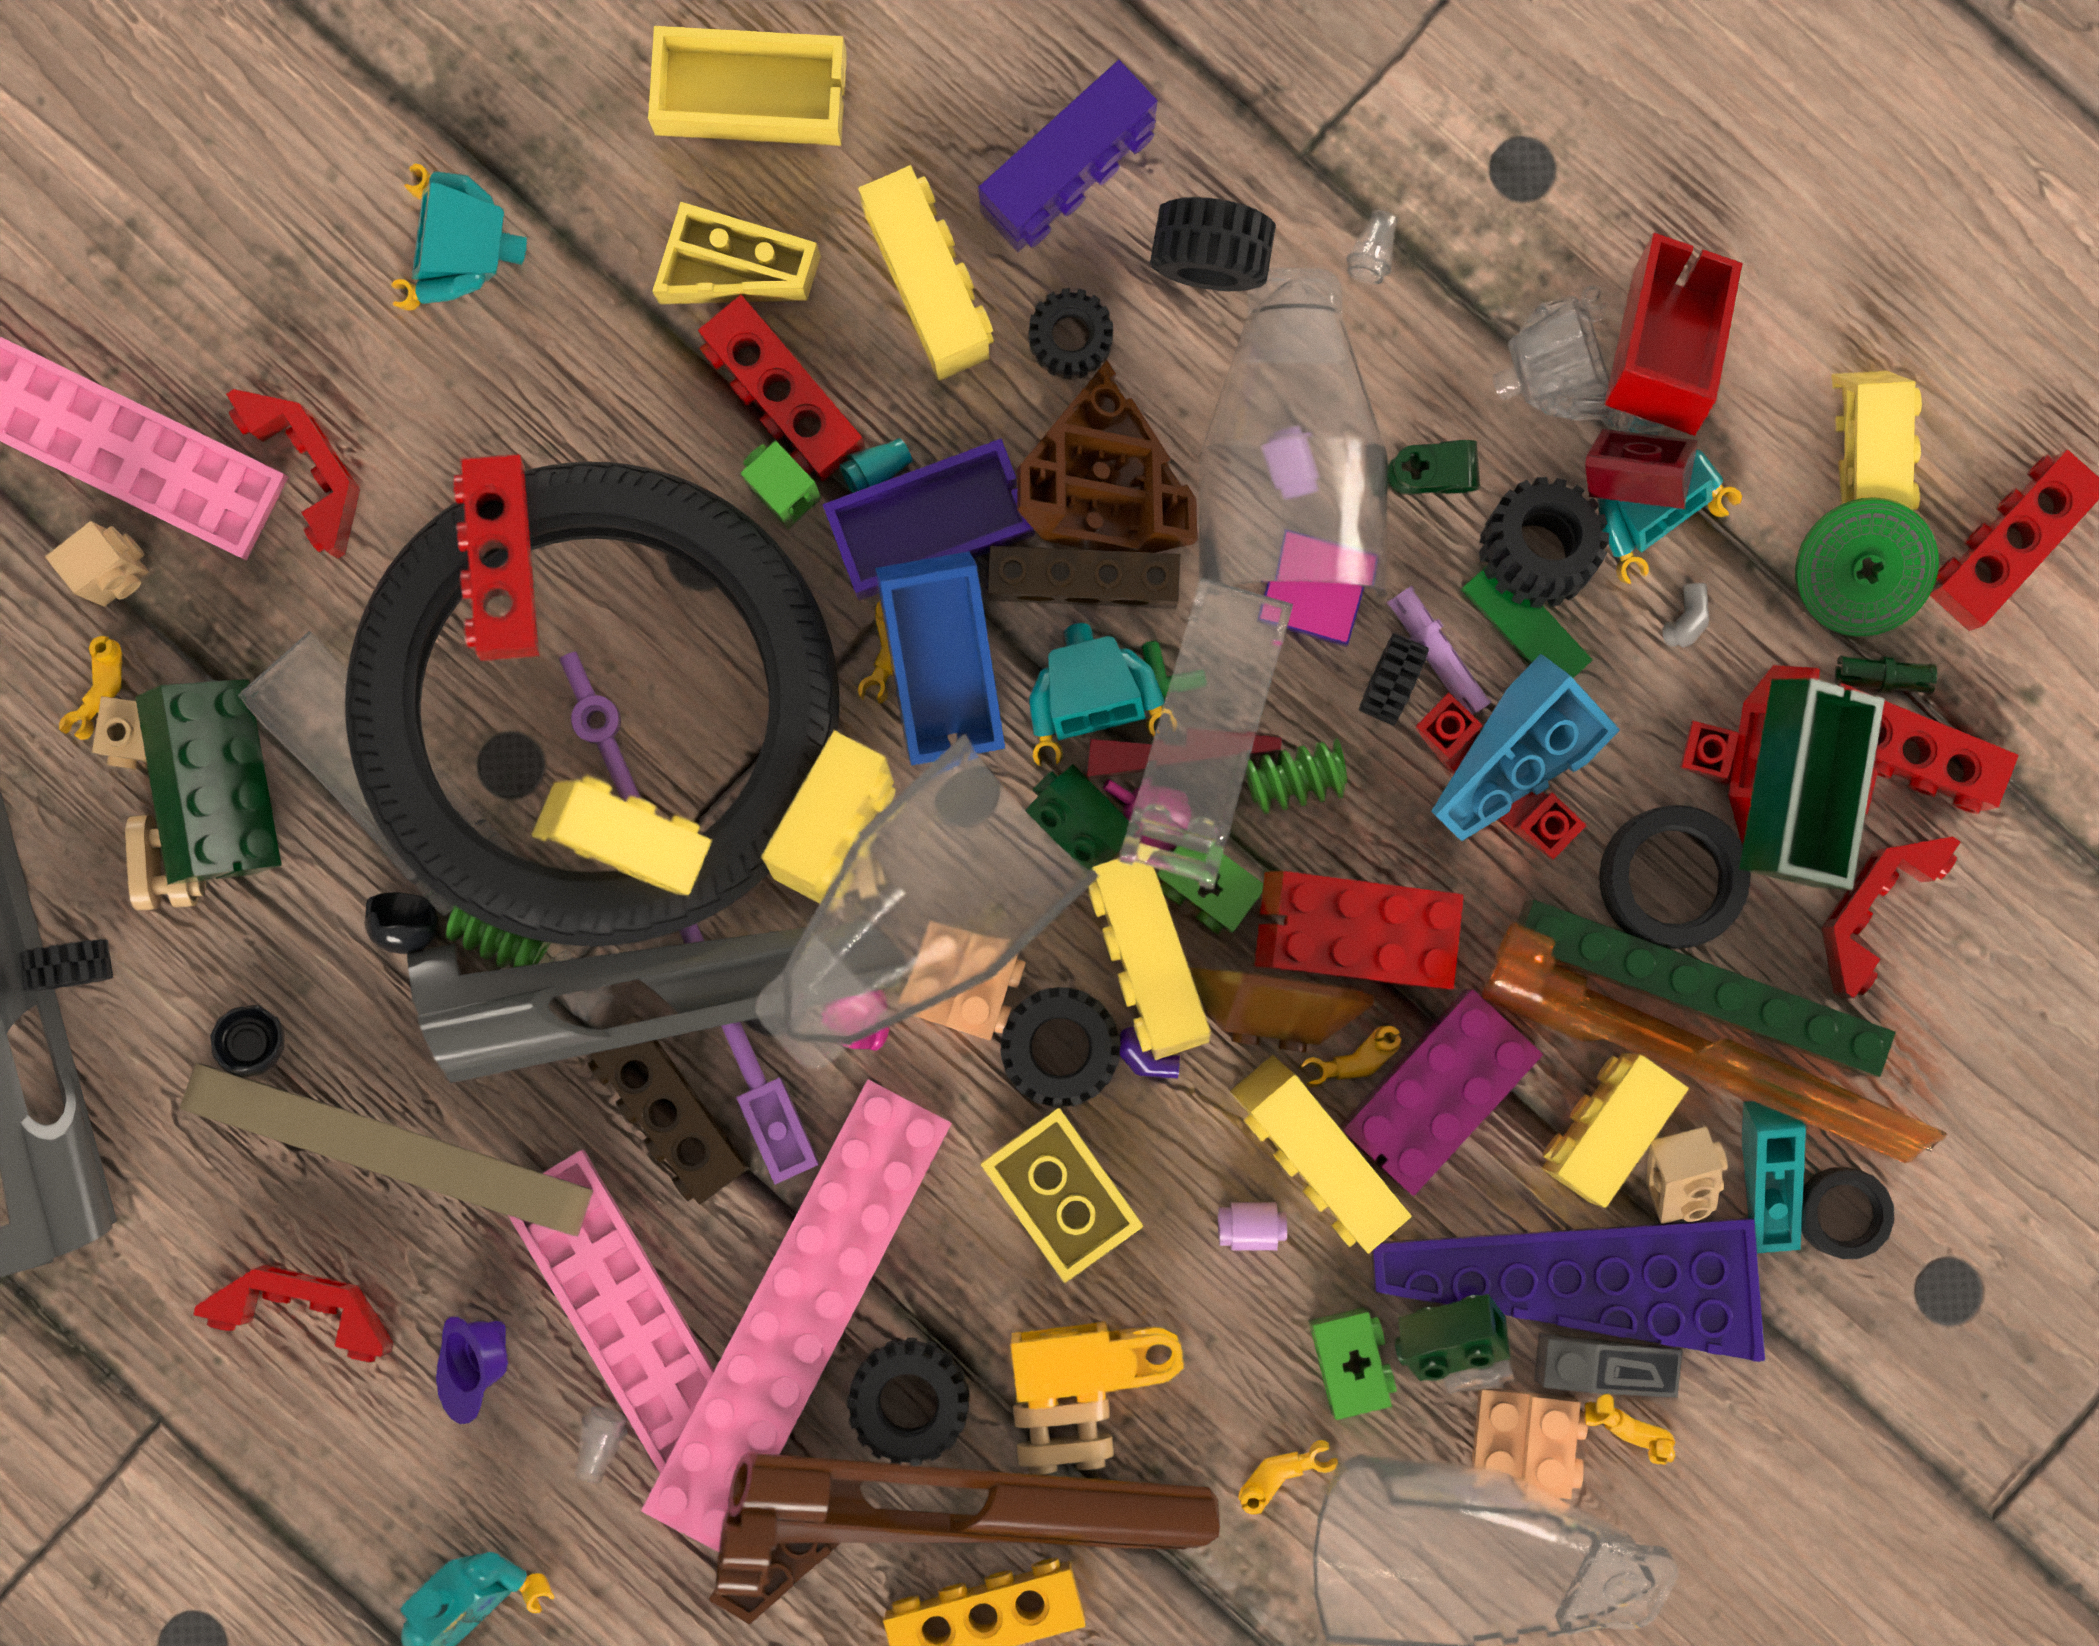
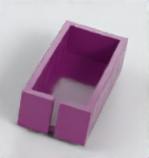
M1464 989L1338 1127L1367 1157L1375 1160L1382 1154L1385 1158L1381 1157L1375 1164L1406 1193L1415 1196L1543 1054L1473 989Z

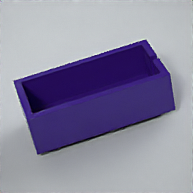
M1118 59L978 187L980 213L1017 252L1027 244L1031 248L1035 247L1050 233L1052 228L1049 224L1061 213L1066 217L1069 216L1084 202L1086 196L1083 193L1095 182L1103 185L1113 177L1120 168L1117 162L1130 150L1137 154L1148 145L1155 135L1152 130L1156 123L1158 100Z
M1002 438L822 504L859 601L879 594L875 568L970 551L974 559L990 553V546L1006 547L1035 536V530L1017 511V478Z

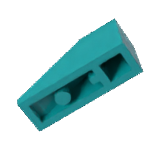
M1791 1098L1743 1102L1742 1152L1748 1218H1752L1755 1221L1757 1253L1801 1250L1806 1126Z

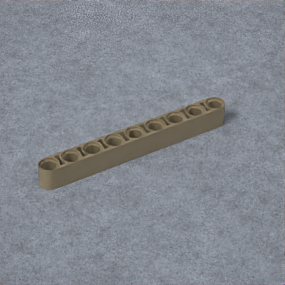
M199 1063L194 1065L179 1107L184 1111L577 1237L593 1193L592 1189Z

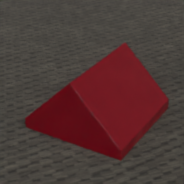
M1602 429L1586 456L1585 469L1589 497L1684 509L1698 440Z

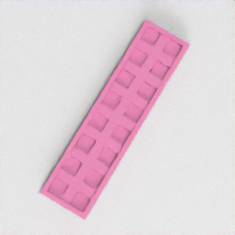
M0 337V442L247 561L289 478L287 475Z
M582 1149L543 1172V1174L593 1190L578 1237L509 1216L653 1463L659 1473H661L714 1372V1368L587 1153Z

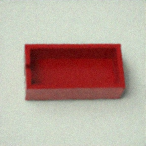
M1653 233L1633 270L1604 405L1695 436L1717 400L1743 263L1702 249L1684 284L1680 286L1675 283L1688 262L1694 246Z
M1288 871L1265 872L1260 914L1285 916L1284 925L1259 924L1254 967L1454 990L1464 894Z

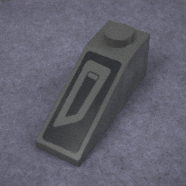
M1539 1333L1534 1381L1543 1388L1599 1394L1678 1398L1683 1350Z

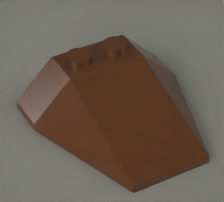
M1188 967L1201 1004L1222 1031L1232 1032L1231 1042L1259 1046L1260 1036L1279 1039L1278 1049L1306 1053L1307 1044L1320 1045L1374 1004L1375 995L1342 987L1242 972Z

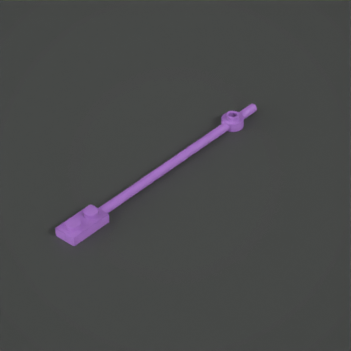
M576 651L560 657V663L578 701L571 715V724L575 733L583 740L597 744L621 800L626 802L628 796L641 799L614 738L621 726V715L618 708L607 698L595 695ZM596 712H602L606 719L604 726L599 729H593L590 726V717ZM697 924L679 931L685 944L704 941ZM741 1022L721 1026L750 1090L737 1096V1101L774 1184L819 1165L820 1163L782 1077L767 1083Z

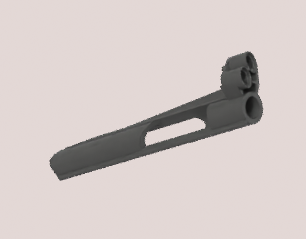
M1 792L0 1175L9 1224L0 1226V1277L52 1263L53 1258L70 1253L95 1241L112 1229V1224L117 1222L55 989L26 992L23 988L18 953L40 948L43 945ZM35 1005L38 1008L64 1104L63 1114L58 1121L51 1125L39 1124L31 1119L28 1114L7 1036L9 1029L15 1021Z
M863 919L464 975L459 973L455 952L456 943L407 953L411 994L418 1012L419 1026L431 1053L446 1074L449 1083L897 989L900 987L908 968L905 955ZM639 979L669 1003L678 1014L603 1030L588 1029L559 1019L551 1012L549 1003L551 999L560 995Z

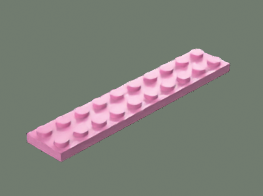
M867 1079L641 1512L719 1552L722 1522L729 1507L730 1486L741 1456L746 1452L780 1455L952 1124L951 1122Z

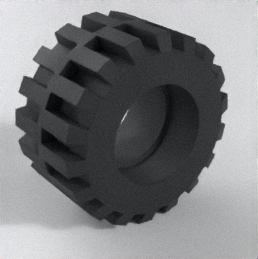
M1184 197L1166 201V203L1159 206L1150 265L1155 271L1166 278L1192 287L1230 292L1259 288L1267 282L1276 224L1262 212L1228 200L1207 197Z
M1537 477L1532 485L1528 480L1519 483L1514 491L1510 489L1502 497L1485 523L1486 526L1481 532L1479 543L1484 544L1479 551L1480 562L1489 563L1484 569V573L1488 580L1494 577L1498 580V584L1495 587L1496 590L1501 594L1506 590L1514 594L1511 601L1521 604L1524 599L1530 600V607L1541 608L1547 600L1550 607L1558 606L1565 598L1568 601L1574 598L1586 586L1603 563L1607 554L1604 549L1609 544V533L1602 532V530L1608 523L1604 514H1596L1595 510L1599 506L1596 500L1592 497L1587 501L1581 496L1585 490L1577 484L1572 490L1566 487L1567 480L1556 478L1553 484L1548 483L1547 477ZM1526 526H1540L1553 532L1563 545L1565 558L1549 560L1536 555L1526 545L1522 536V528Z
M1057 987L1041 990L1028 996L1012 1011L1005 1028H1003L1000 1051L1005 1072L1018 1091L1038 1104L1062 1108L1083 1104V1102L1091 1098L1093 1099L1100 1094V1091L1113 1078V1074L1118 1066L1121 1043L1116 1023L1103 1004L1083 991ZM1058 1018L1068 1019L1077 1023L1086 1033L1089 1042L1088 1056L1084 1064L1077 1071L1062 1076L1047 1073L1040 1068L1032 1053V1040L1036 1031L1047 1021Z
M907 1338L906 1341L897 1342V1339L889 1341L885 1346L880 1349L877 1347L869 1354L867 1359L861 1363L852 1380L850 1393L847 1398L851 1429H856L858 1433L857 1440L863 1447L865 1445L873 1450L871 1455L879 1460L883 1456L890 1459V1463L901 1465V1462H911V1466L922 1465V1461L929 1458L932 1462L941 1457L945 1449L948 1448L950 1450L956 1443L960 1432L962 1433L964 1429L970 1395L969 1386L964 1378L965 1373L961 1365H957L953 1360L954 1356L947 1350L942 1351L937 1348V1344L927 1340V1343L917 1341V1338ZM902 1374H913L924 1378L933 1386L937 1394L938 1404L933 1418L928 1423L916 1428H905L894 1424L886 1417L881 1408V1393L884 1386L893 1377Z

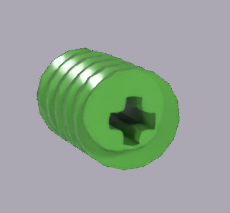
M1338 738L1334 739L1332 753L1323 741L1316 743L1314 757H1312L1304 745L1297 747L1295 761L1286 749L1280 750L1277 765L1274 764L1267 753L1260 755L1258 769H1256L1249 757L1244 758L1245 772L1252 800L1254 803H1258L1264 814L1270 813L1271 799H1276L1284 811L1288 810L1290 795H1295L1301 806L1307 805L1309 791L1314 792L1320 803L1325 802L1328 787H1332L1339 799L1344 797L1347 771Z
M455 905L448 919L446 930L448 940L455 942L464 935L463 947L471 951L481 944L480 957L486 960L498 952L496 964L502 969L507 968L513 962L514 967L538 964L551 944L522 937L494 927L469 915Z

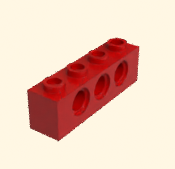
M741 294L698 329L704 341V344L699 347L702 354L716 370L723 365L735 378L729 383L734 392L746 405L752 401L758 405L765 414L759 419L762 425L776 441L783 436L795 449L790 456L808 475L814 472L823 482L839 468L840 464L847 461L848 454L859 452L865 447L862 436ZM747 346L758 348L761 352L756 363L743 366L736 362L737 354L742 348ZM785 382L791 386L790 393L786 399L774 402L766 398V391L771 384ZM806 417H814L821 422L819 432L808 438L798 435L796 427L799 421Z
M2068 449L2054 457L2046 454L2037 461L2027 473L2032 480L2021 492L2015 488L2007 494L1995 508L2001 514L1990 526L1985 522L1982 523L1965 540L1964 543L1969 549L1961 558L1957 560L1955 557H1951L1938 569L1936 579L1938 583L1933 587L1930 596L1969 632L1984 626L2099 500V477ZM2040 493H2044L2052 499L2054 505L2052 514L2045 513L2040 508L2038 503ZM2009 527H2013L2020 532L2023 539L2020 549L2013 547L2007 539ZM1977 561L1984 562L1989 566L1992 574L1989 583L1982 582L1977 577L1975 572Z
M521 455L461 459L462 474L453 475L456 504H464L466 522H457L459 550L460 552L468 551L469 570H461L463 599H472L473 618H465L464 620L467 648L475 647L480 661L539 656L525 468ZM489 501H498L505 506L503 514L495 520H484L479 516L480 508ZM500 548L507 551L509 554L508 559L503 566L492 569L482 564L483 557L489 550ZM496 596H506L512 600L510 611L501 617H494L486 612L488 602Z
M1843 683L1837 685L1844 687V690H1855L1865 693ZM1884 700L1873 767L1879 768L1877 776L1891 779L1894 774L1909 780L1908 788L1918 793L1933 797L1936 796L1937 792L1953 798L1952 805L1968 813L1980 814L1981 810L1999 808L2019 757L2018 754ZM1907 739L1912 740L1919 747L1920 757L1916 764L1910 763L1904 757L1903 745ZM1952 757L1958 759L1963 765L1964 774L1959 782L1953 780L1947 771V764Z

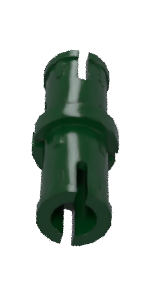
M1839 656L1837 664L1841 665V667H1835L1836 685L1843 683L1848 686L1876 688L1878 693L1889 694L1892 690L1933 694L1935 686L1930 685V683H1937V667L1935 664L1896 662L1892 656H1882L1880 660Z

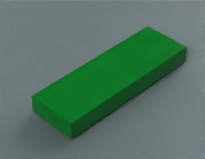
M1484 569L1461 589L1529 665L1542 654L1574 678L1593 661L1543 605L1541 608L1530 607V600L1524 599L1521 604L1511 601L1514 594L1508 590L1501 594L1496 590L1495 587L1498 584V580L1495 577L1488 580Z

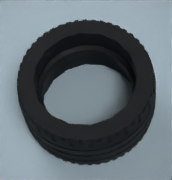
M1668 805L1636 815L1622 825L1613 835L1601 859L1599 887L1608 913L1627 934L1668 949L1689 948L1713 940L1733 924L1742 912L1749 895L1751 873L1739 870L1743 848L1741 840L1737 838V834L1723 820L1707 811L1691 806ZM1667 830L1686 832L1700 839L1712 853L1718 870L1717 894L1710 908L1697 919L1682 924L1662 923L1645 914L1635 902L1629 884L1630 862L1637 848L1650 836Z

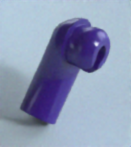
M1134 1026L1126 1027L1121 1031L1120 1057L1136 1075L1178 1079L1180 1055H1170L1155 1060L1152 1050L1142 1052Z

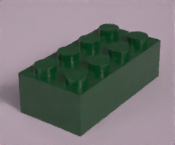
M1812 678L1771 679L1739 870L1810 887L1853 890L1885 699L1855 690H1844V687Z
M249 679L160 685L136 696L167 884L205 881L215 877L216 879L255 875L282 866Z

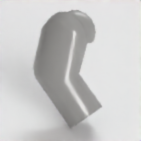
M1706 583L1683 585L1685 612L1678 618L1677 622H1667L1663 627V639L1668 646L1675 647L1680 645L1682 648L1690 646L1708 627L1709 607Z

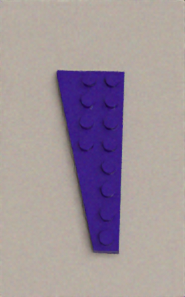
M1752 1218L1382 1242L1371 1251L1374 1291L1378 1293L1442 1304L1455 1303L1470 1295L1481 1296L1489 1294L1504 1315L1514 1318L1535 1320L1590 1332L1644 1340L1721 1356L1742 1358L1754 1362L1765 1361L1755 1221Z

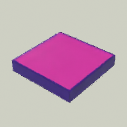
M1283 529L1256 621L1347 647L1374 555Z

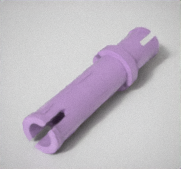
M1412 586L1387 602V605L1392 608L1411 636L1409 639L1429 648L1427 661L1449 693L1474 715V713L1479 712L1492 702L1487 698L1441 631V628L1444 627L1439 618L1434 621Z

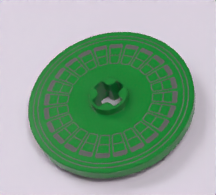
M1875 497L1860 498L1843 503L1822 516L1806 534L1800 546L1795 565V581L1798 594L1810 614L1830 630L1849 636H1873L1885 633L1908 621L1927 601L1938 575V547L1934 535L1926 522L1906 505L1890 499ZM1865 558H1869L1873 563H1876L1871 566L1872 574L1868 577H1865L1861 572H1857L1863 568L1862 560Z

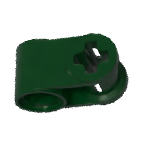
M1454 440L1438 444L1407 446L1390 461L1386 473L1388 483L1393 490L1406 495L1426 493L1461 494L1480 490L1477 441ZM1408 461H1411L1412 468L1420 469L1421 473L1414 479H1412L1409 471L1402 470V467Z

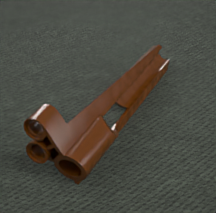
M746 1452L741 1456L733 1474L729 1493V1507L722 1522L716 1572V1594L761 1597V1594L764 1593L765 1584L770 1582L771 1548H775L776 1543H1047L1105 1548H1198L1208 1545L1219 1537L1220 1517L1218 1499L1210 1487L911 1466L884 1462ZM863 1481L986 1489L989 1490L983 1508L978 1514L967 1515L874 1508L865 1500L860 1487Z

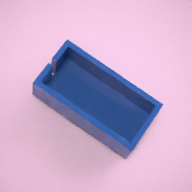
M970 551L875 568L905 747L911 766L954 758L947 735L955 733L963 756L1005 749L977 566Z

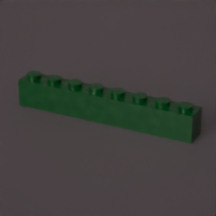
M1536 900L1524 902L1509 946L1864 1076L1881 1077L1896 1034L1895 1031Z

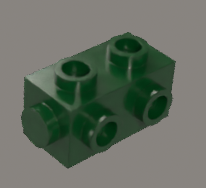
M1074 764L1059 776L1053 770L1048 773L1032 789L1038 797L1025 810L1090 878L1094 876L1092 867L1109 862L1139 832Z
M1489 1294L1466 1296L1455 1303L1439 1307H1424L1415 1313L1398 1317L1400 1337L1395 1338L1396 1354L1400 1363L1403 1366L1407 1365L1419 1381L1440 1380L1451 1373L1471 1368L1484 1369L1490 1367L1495 1362L1510 1359L1506 1316Z

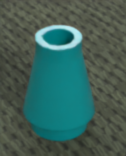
M897 438L886 444L848 454L847 461L840 464L839 467L847 486L854 493L891 479L901 469L911 464L913 459L904 441L901 438Z

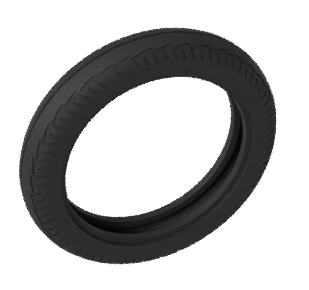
M571 462L529 469L525 471L531 551L550 544L581 539L621 540L662 551L694 568L718 587L746 622L757 644L764 665L769 695V717L764 743L757 763L734 803L719 820L701 834V836L712 841L689 895L674 894L618 870L597 872L570 871L544 866L523 859L502 849L482 836L460 816L444 795L433 773L426 752L422 732L421 700L426 667L434 643L445 622L463 599L461 570H469L468 551L460 552L457 522H466L464 504L453 503L414 535L391 562L379 580L363 612L351 649L345 688L346 732L353 768L373 818L397 854L435 892L469 915L522 937L562 945L609 946L658 938L680 931L713 916L745 895L770 873L762 859V855L834 731L838 732L839 683L831 639L822 613L809 586L788 555L749 516L715 493L688 480L662 471L623 463ZM489 501L480 508L479 516L484 520H495L503 514L505 506L498 501ZM500 548L491 549L484 555L482 564L492 569L499 568L506 563L509 554Z

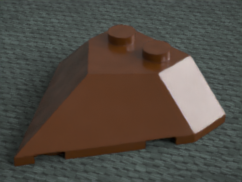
M1106 360L1017 468V511L1044 541L1088 550L1156 553L1193 545L1198 540L1197 499L1187 484L1181 486L1168 466L1171 458L1133 399H1125L1113 380L1117 374L1108 360Z

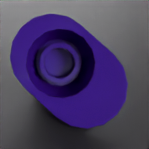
M458 1316L448 1317L443 1326L436 1384L441 1404L450 1419L458 1424H469L478 1415L485 1389L498 1381L507 1371L506 1327L500 1321L466 1323V1321Z

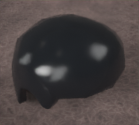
M388 892L368 898L364 924L368 937L378 947L390 953L407 954L423 950L436 937L438 916L436 915L435 903L430 899L415 894Z
M259 1005L233 1008L217 1019L210 1035L212 1054L219 1065L233 1075L240 1077L262 1075L277 1064L285 1048V1033L278 1017Z

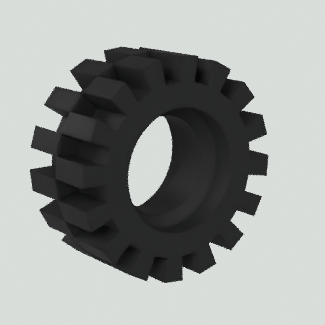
M1064 288L1061 294L1055 295L1054 292L1048 294L1047 300L1043 303L1040 301L1035 307V313L1031 315L1029 321L1030 349L1032 355L1036 356V362L1041 368L1045 366L1049 374L1055 377L1057 373L1064 375L1063 379H1072L1073 375H1079L1080 378L1088 376V372L1092 369L1094 372L1101 367V362L1107 359L1113 340V322L1110 321V312L1107 307L1101 306L1100 299L1097 296L1093 295L1091 298L1086 295V290L1079 288L1078 293L1070 292V288ZM1066 317H1075L1082 320L1089 330L1087 343L1075 351H1067L1060 348L1052 336L1056 323Z
M1393 633L1368 683L1369 685L1363 695L1359 711L1394 726L1417 683V678L1422 671L1429 648Z
M107 939L57 944L18 953L23 988L26 992L71 987L113 978Z

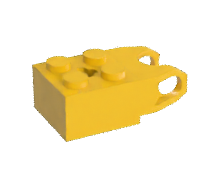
M1106 1321L1011 1333V1352L1018 1403L1028 1402L1029 1409L1053 1407L1058 1405L1057 1398L1076 1396L1078 1403L1105 1400V1392L1164 1383L1171 1380L1184 1368L1181 1343L1178 1342V1336L1162 1327L1152 1326L1108 1331ZM1164 1344L1170 1347L1171 1355L1169 1359L1160 1364L1150 1363L1146 1359V1353L1152 1345Z

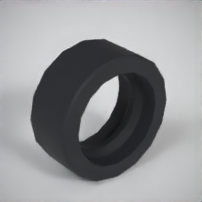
M1834 1167L1815 1174L1803 1186L1801 1232L1803 1237L1816 1250L1840 1259H1861L1877 1252L1889 1239L1895 1223L1894 1203L1887 1188L1873 1175L1854 1168ZM1838 1185H1852L1859 1188L1868 1196L1872 1205L1873 1218L1869 1229L1861 1237L1852 1241H1838L1831 1238L1822 1230L1818 1221V1205L1821 1197L1829 1189Z

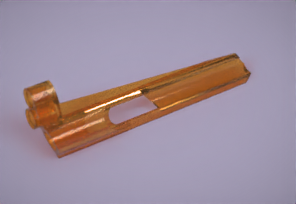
M1516 922L1510 924L1503 937L1496 956V962L1498 963L1481 994V997L1487 1002L1580 1042L1608 1040L1903 1163L1912 1162L1924 1150L1931 1152L1934 1146L1939 1141H1943L1948 1134L1943 1130L1734 1040L1725 1038L1711 1042L1586 988L1587 978L1555 964L1556 957L1551 955L1556 943L1553 938Z

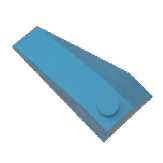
M1540 654L1507 688L1431 812L1457 838L1463 841L1509 813L1512 803L1530 792L1538 795L1548 789V781L1567 769L1574 773L1587 765L1620 729L1569 674Z

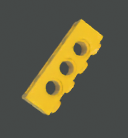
M1058 1557L1048 1558L1033 1563L1031 1565L1032 1571L1013 1576L1012 1570H1004L986 1576L984 1578L985 1584L967 1589L966 1583H956L939 1589V1596L920 1601L919 1596L914 1595L896 1600L891 1603L892 1609L885 1611L883 1619L889 1646H1017L1086 1627L1085 1615L1071 1562L1060 1563ZM1029 1590L1035 1591L1042 1596L1044 1603L1034 1612L1024 1611L1016 1602L1021 1593ZM986 1603L996 1610L997 1617L989 1624H978L970 1615L971 1609L977 1604ZM940 1616L948 1621L951 1629L942 1637H933L926 1632L923 1625L924 1622L930 1617Z

